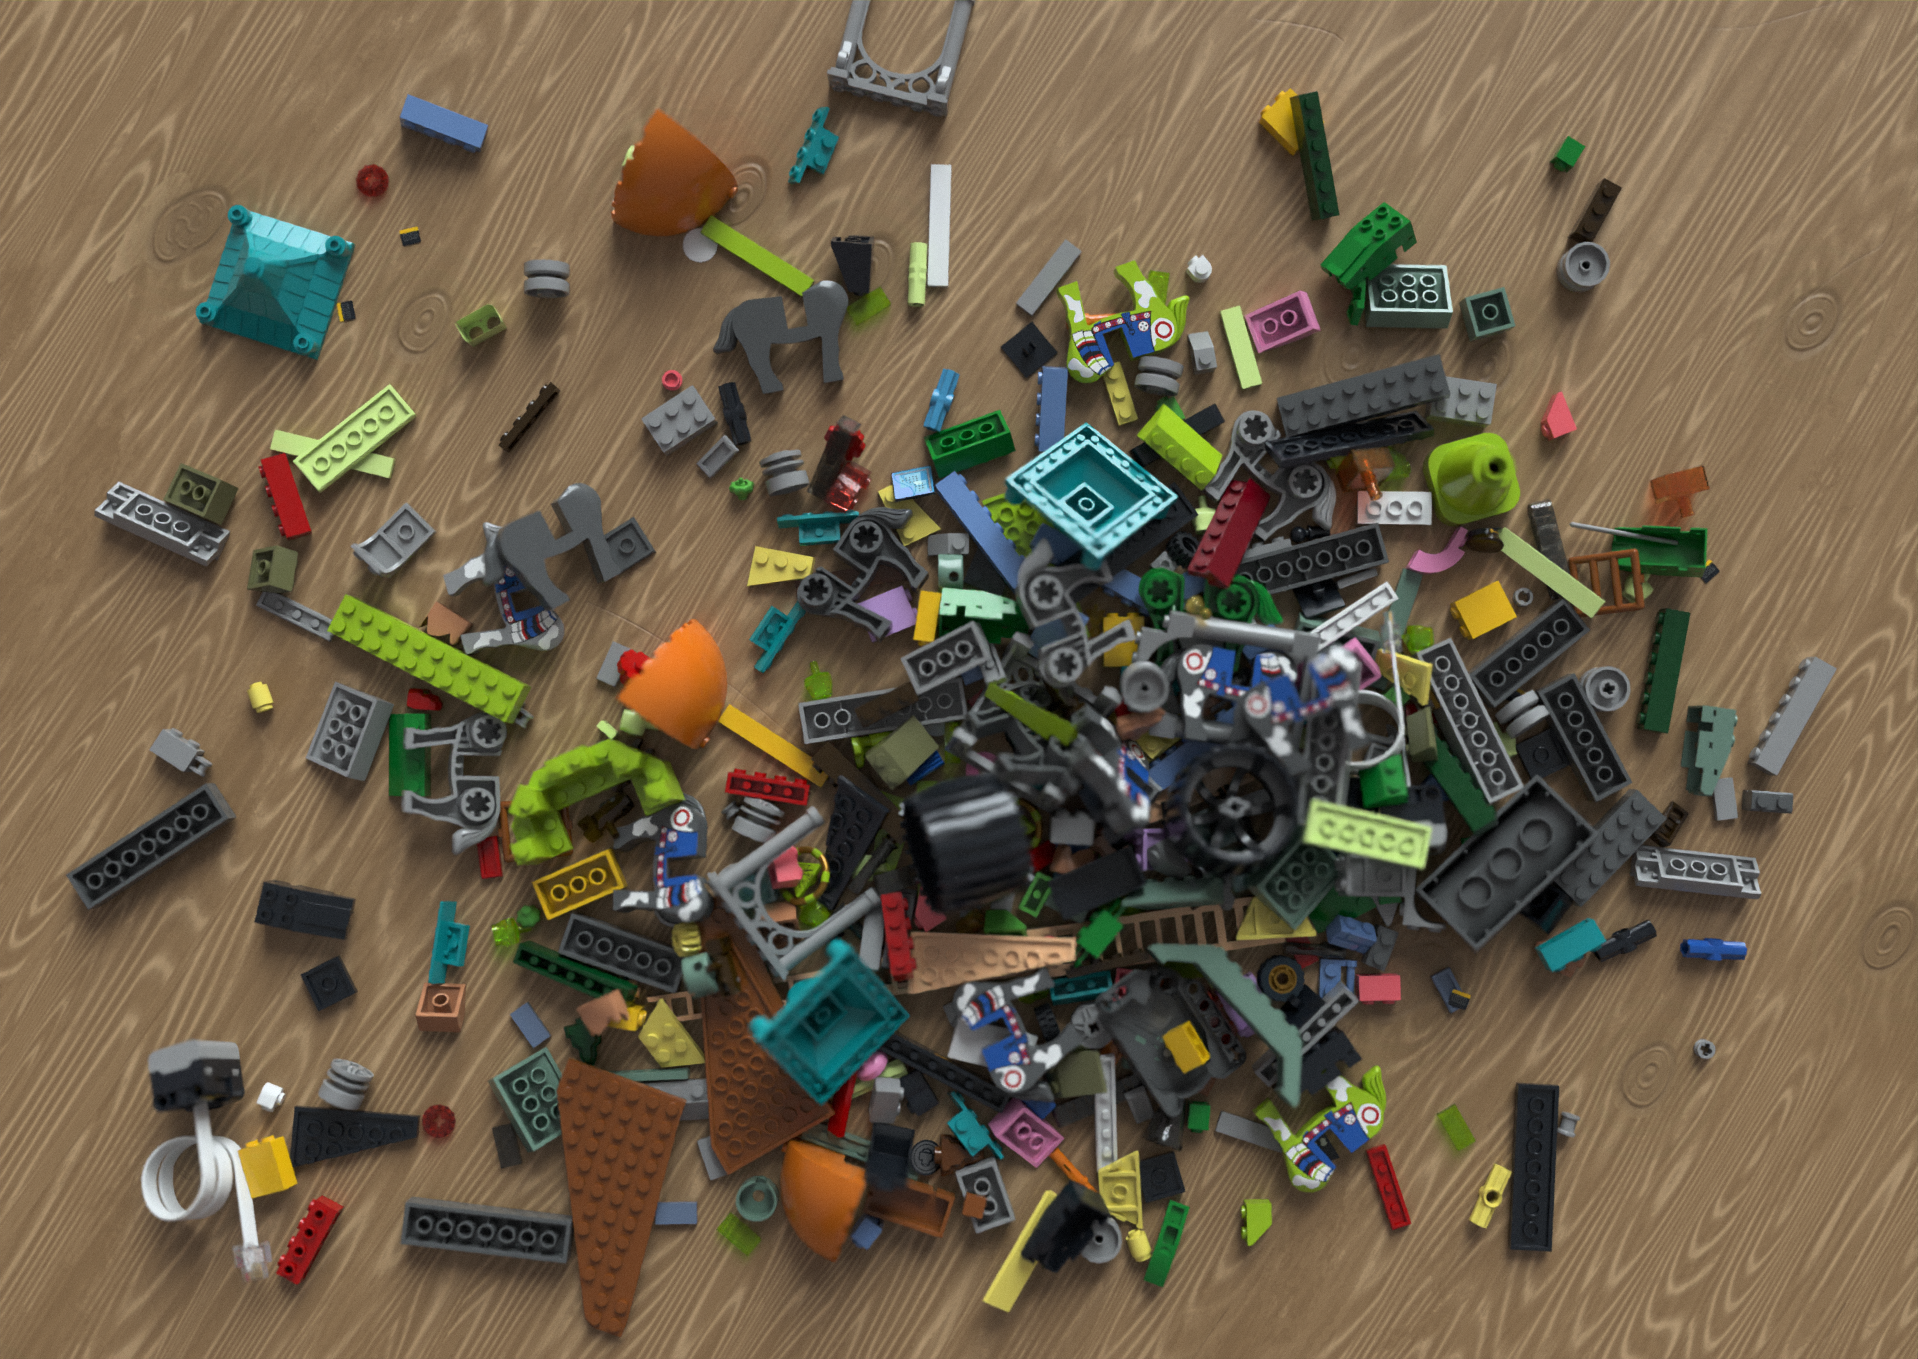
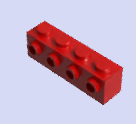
M283 453L261 459L262 466H258L261 477L267 478L269 485H266L265 489L268 497H273L275 505L271 506L275 517H280L282 524H279L278 527L281 536H286L287 541L312 534L286 454Z
M735 768L734 772H728L725 793L808 805L811 785L807 784V780L795 778V782L786 781L787 777L775 775L774 779L767 778V774L761 772H754V775H748L746 770Z
M901 892L881 895L892 977L894 982L915 978L914 970H917L916 958H912L911 950H914L913 937L909 938L908 930H912L910 917L906 918L905 911L909 910L908 900L903 898Z
M323 1195L316 1200L313 1199L307 1208L309 1211L307 1217H303L297 1226L299 1232L290 1239L287 1245L289 1248L287 1254H283L277 1263L279 1268L276 1274L299 1285L307 1276L344 1206Z

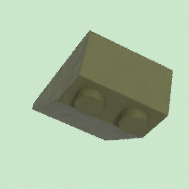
M180 463L163 500L222 525L239 488Z
M912 715L869 749L865 756L888 786L894 789L908 778L939 746L917 718Z
M1071 1050L1057 1065L1046 1071L1048 1084L1054 1097L1066 1098L1107 1092L1099 1051Z

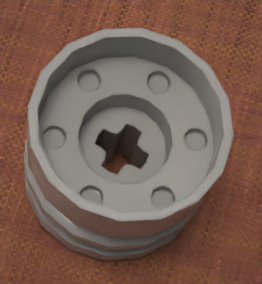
M800 450L776 452L759 461L761 468H767L762 471L763 475H773V478L765 482L769 496L791 493L810 485L807 472L796 470L804 464L803 460H796L802 456Z
M745 796L744 802L750 804L751 808L741 805L740 809L748 815L747 817L737 816L732 829L749 838L766 843L776 834V831L769 827L770 823L780 825L781 823L773 818V816L783 817L785 812L766 800Z
M1095 1001L1082 1002L1075 1007L1070 1018V1022L1073 1023L1080 1037L1081 1045L1091 1049L1101 1048L1112 1039L1097 1019L1098 1011L1095 1007ZM1095 1021L1098 1028H1093L1091 1031L1088 1024H1093Z
M334 1059L330 1064L331 1068L327 1071V1075L331 1079L323 1080L318 1095L335 1106L349 1110H358L365 1097L361 1090L369 1088V1082L372 1081L374 1075L369 1069L355 1062Z

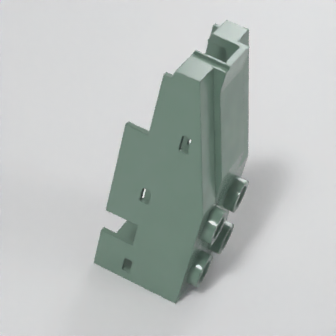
M1705 705L1688 706L1686 722L1698 723L1697 732L1685 731L1681 767H1688L1686 783L1688 793L1699 796H1712L1731 752V747L1735 743L1733 731L1738 720L1736 710Z

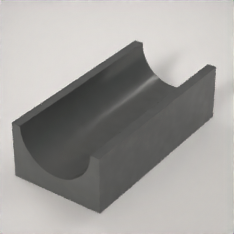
M1538 775L1533 777L1497 812V824L1477 837L1473 834L1415 889L1416 896L1439 914L1463 939L1475 955L1596 842L1599 833Z

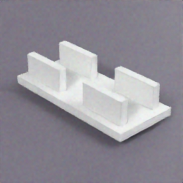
M1357 491V524L1432 525V492Z

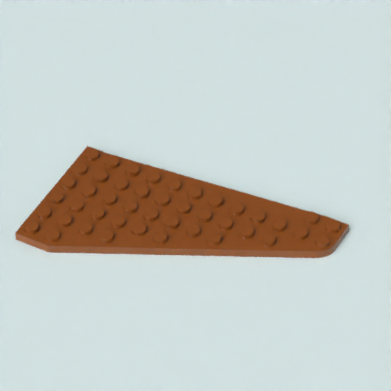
M714 895L712 896L714 909L711 915L702 922H695L701 939V948L698 954L707 952V941L729 936L733 949L729 951V954L733 957L735 969L738 973L737 977L740 978L739 982L742 989L741 993L723 998L719 991L701 997L711 1147L729 1175L833 1116L835 1111L829 1100L821 1106L749 1032V1026L754 1019L765 1017L771 1022L785 1006L763 959L757 952L758 947L756 943L752 945L745 936L748 934L745 927L740 929L734 921L736 915L733 911L728 913L722 904L725 900L722 896Z
M569 1057L557 1088V1097L584 1314L587 1322L593 1328L621 1337L631 1311L675 1135L687 1100Z

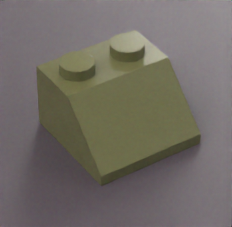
M277 545L253 550L247 590L279 594L292 592L295 583V568L298 564V552Z
M1430 707L1406 717L1407 724H1404L1405 737L1409 736V744H1406L1407 756H1411L1413 763L1438 760L1434 723Z

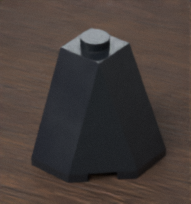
M850 235L845 240H841V237H832L831 247L848 291L853 292L857 296H865L871 289L875 237Z

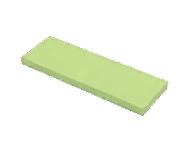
M389 384L294 459L293 462L317 491L321 493L417 417V415Z
M1310 800L1302 842L1424 869L1432 827Z

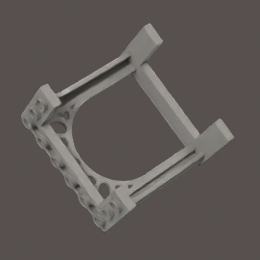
M1015 633L1002 654L1004 657L1000 662L1007 682L996 686L1002 689L1005 686L1006 689L1004 690L1012 691L1024 685L1032 684L1047 690L1039 672L1038 658L1028 655L1034 644L1028 635ZM1023 668L1027 671V681L1020 680L1018 669ZM1011 675L1013 676V679L1016 682L1015 684L1008 683L1010 680H1012V678H1010ZM1033 675H1035L1037 679L1040 678V681H1034ZM1076 682L1071 684L1075 689L1074 693L1079 703L1083 701L1085 705H1089L1106 719L1124 698L1118 690L1112 687H1105L1096 697L1090 689L1082 688ZM986 686L971 711H985L995 707L996 703L985 696ZM961 727L960 729L957 728L945 750L984 774L994 773L992 771L994 763L970 749L976 738L964 732ZM1078 733L1079 736L1076 740L1080 744L1087 742L1090 745L1091 741ZM1004 784V786L1009 785L1013 792L1049 814L1063 802L1067 795L1062 792L1063 787L1051 784L1044 785L1041 791L1025 784Z

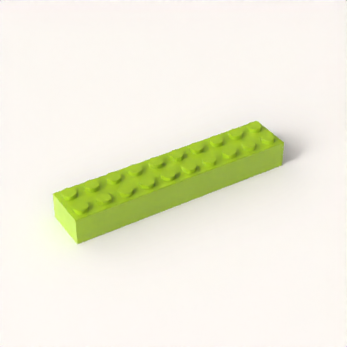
M345 594L327 630L506 723H514L531 689V686L470 655H466V653L351 595Z

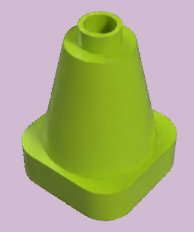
M1482 433L1440 445L1430 451L1424 459L1423 473L1428 490L1432 492L1433 508L1437 518L1445 525L1461 526L1497 516L1513 509L1519 501L1520 488L1515 474V463L1509 453L1506 442L1497 434ZM1490 463H1496L1499 466V472L1496 475H1492L1488 471Z

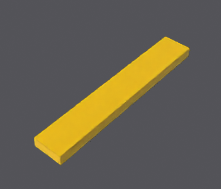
M729 704L718 722L822 788L829 777L824 771L820 774L812 766L814 762L811 760V756Z

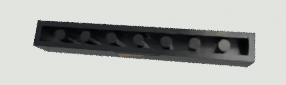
M897 1031L878 1048L1001 1114L1010 1098V1095L1000 1089L993 1081Z

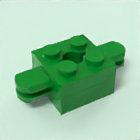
M1120 896L1107 911L1105 909L1096 910L1089 918L1091 923L1087 927L1082 926L1075 935L1078 937L1076 942L1079 944L1076 947V955L1082 948L1085 949L1073 964L1075 968L1082 963L1089 953L1098 958L1124 926L1117 919L1127 907L1121 906L1113 916L1111 915L1123 899Z

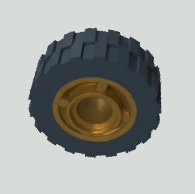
M1274 955L1271 958L1265 959L1264 963H1261L1260 969L1257 972V982L1262 993L1278 1002H1287V998L1292 993L1298 996L1299 992L1303 990L1305 974L1301 969V965L1294 959L1284 955ZM1280 973H1284L1285 980L1278 984L1277 976Z

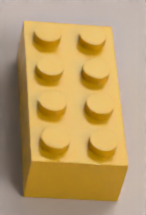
M612 848L532 882L547 920L608 895L613 890H619L628 886Z

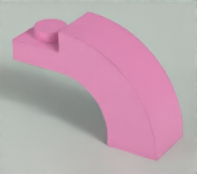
M1463 527L1456 528L1446 547L1439 554H1428L1421 550L1415 551L1405 569L1419 574H1433L1452 567L1465 553L1458 547H1462L1468 538L1465 535L1468 530Z

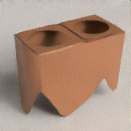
M436 601L419 628L427 625V634L433 636L449 634L450 645L453 647L458 643V648L462 642L461 635L468 634L473 623Z
M1058 843L1049 870L1060 874L1068 873L1097 860L1099 852L1093 854L1092 849H1084L1072 855L1070 846L1065 847V843Z
M619 989L577 1008L580 1017L592 1036L595 1033L600 1035L607 1027V1024H610L611 1018L615 1022L620 1021V1016L626 1021L630 1019Z

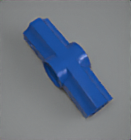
M1703 938V940L1683 939V942L1680 944L1682 956L1688 958H1703L1715 961H1722V959L1745 960L1747 955L1745 942Z

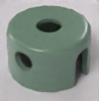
M938 554V593L942 594V588L963 589L962 554ZM951 572L958 573L956 577H951L949 574Z
M708 952L684 958L682 961L685 983L690 995L695 993L694 999L719 991L714 971L707 972L705 970V966L712 963L713 959L712 956H708Z
M765 1176L748 1178L742 1183L736 1196V1206L739 1213L745 1219L754 1222L768 1219L774 1213L779 1201V1192L776 1184ZM756 1190H761L765 1194L764 1199L760 1202L753 1199V1192Z

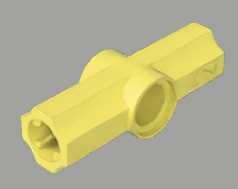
M1493 1164L1485 1184L1479 1189V1198L1469 1218L1471 1222L1487 1228L1495 1208L1502 1202V1193L1512 1173L1510 1170L1498 1164ZM1493 1191L1494 1197L1491 1200H1487V1194Z

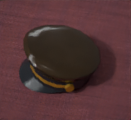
M1500 527L1474 529L1468 533L1466 546L1473 551L1497 553L1504 547V543L1499 537V533L1503 529Z

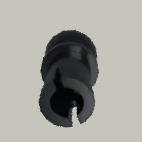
M1307 525L1306 529L1297 526L1291 530L1290 536L1294 542H1302L1306 537L1308 541H1312L1313 538L1330 536V530L1326 531L1319 525Z

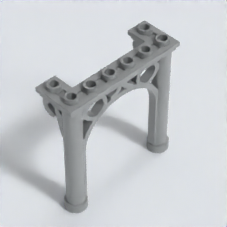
M852 0L835 68L831 67L827 72L829 87H832L837 92H844V90L852 92V95L857 97L868 96L877 102L888 101L897 107L908 106L916 112L928 111L936 117L947 116L948 99L970 12L976 0H955L940 57L929 68L913 74L890 72L871 60L862 43V33L871 0ZM858 46L859 52L863 59L858 60L853 64L856 49ZM866 65L873 71L872 76L868 79L860 78L855 73L857 68ZM939 69L936 84L934 85L933 80L929 76ZM877 73L880 75V79L886 83V87L872 84L877 78ZM923 79L929 84L930 89L926 93L916 92L912 87L913 84ZM905 82H908L909 93L896 90L898 86L905 85Z
M814 806L809 808L805 815L739 863L727 866L718 875L715 871L707 873L710 879L707 883L716 896H722L725 900L722 902L728 913L733 911L736 915V918H734L736 924L740 929L745 927L748 932L745 935L752 945L755 943L758 945L760 950L757 952L764 962L768 959L766 963L775 977L780 975L783 981L787 979L786 975L789 974V970L873 908L877 909L882 905V901L870 887L822 924L805 931L787 929L776 923L767 914L760 896L762 875L773 860L825 823ZM756 871L754 883L743 881ZM749 887L753 889V898L749 902H743L738 897L740 888ZM756 903L757 906L754 907L755 915L750 921L741 907L750 908ZM764 926L771 930L767 935V942L756 928ZM776 934L787 935V945L782 949L776 948L772 943V939ZM792 937L805 939L794 945Z

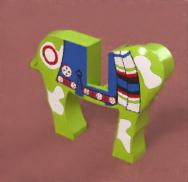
M1133 260L1115 267L1113 271L1115 277L1128 289L1133 301V311L1108 316L1089 326L1086 323L1078 282L1059 287L1056 293L1064 306L1066 322L1069 328L1066 366L1071 377L1081 383H1093L1112 369L1114 363L1103 334L1116 329L1120 331L1130 361L1138 360L1143 356L1161 353L1174 345L1180 339L1185 328L1189 296L1184 295L1173 299L1166 307L1156 294L1154 287L1142 275L1136 261Z
M1374 1065L1362 1076L1364 1089L1354 1086L1342 1075L1327 1084L1325 1088L1330 1094L1332 1104L1311 1117L1295 1135H1293L1268 1097L1252 1110L1260 1120L1268 1125L1271 1134L1278 1141L1286 1163L1289 1180L1296 1189L1308 1193L1319 1191L1326 1186L1336 1166L1314 1142L1329 1128L1351 1153L1380 1131L1384 1121L1386 1093L1382 1082L1381 1068L1378 1065Z

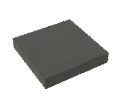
M634 517L604 535L609 545L611 557L622 573L656 552Z

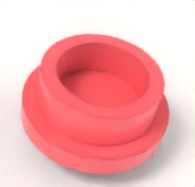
M675 370L667 371L662 377L663 386L670 391L678 390L683 382L682 376Z

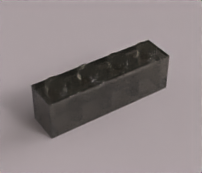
M844 415L838 420L807 489L808 493L824 501L833 491L862 424Z

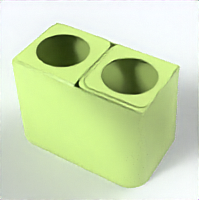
M491 304L481 307L458 320L457 324H455L463 339L473 347L507 328L498 311ZM498 317L500 324L490 330L487 326L488 319ZM473 327H480L484 333L473 340L469 336V332Z

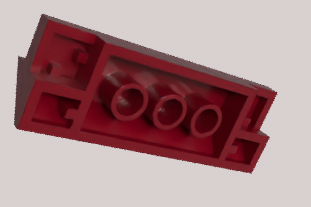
M1249 478L1248 482L1231 480L1189 565L1188 575L1208 579L1209 585L1229 589L1271 499V496L1251 478Z

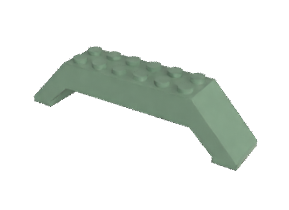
M1149 945L1145 950L1159 965L1164 964L1166 961L1191 963L1276 1055L1277 1087L1274 1091L1287 1106L1296 1107L1299 1104L1302 1040L1299 1037L1300 1032L1293 1025L1290 1026L1284 1021L1286 1017L1283 1013L1269 1005L1271 1001L1264 993L1260 994L1256 991L1257 985L1249 977L1245 978L1241 974L1242 969L1237 963H1232L1226 958L1228 954L1221 946Z

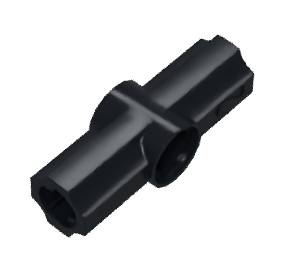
M729 382L718 386L724 406L723 413L726 423L730 427L734 445L741 446L752 442L746 422L745 408L740 401L736 383Z
M1650 920L1643 921L1631 928L1620 929L1611 935L1612 937L1605 939L1606 942L1601 944L1602 947L1594 951V955L1602 963L1618 954L1632 952L1637 949L1638 945L1657 937L1656 930Z

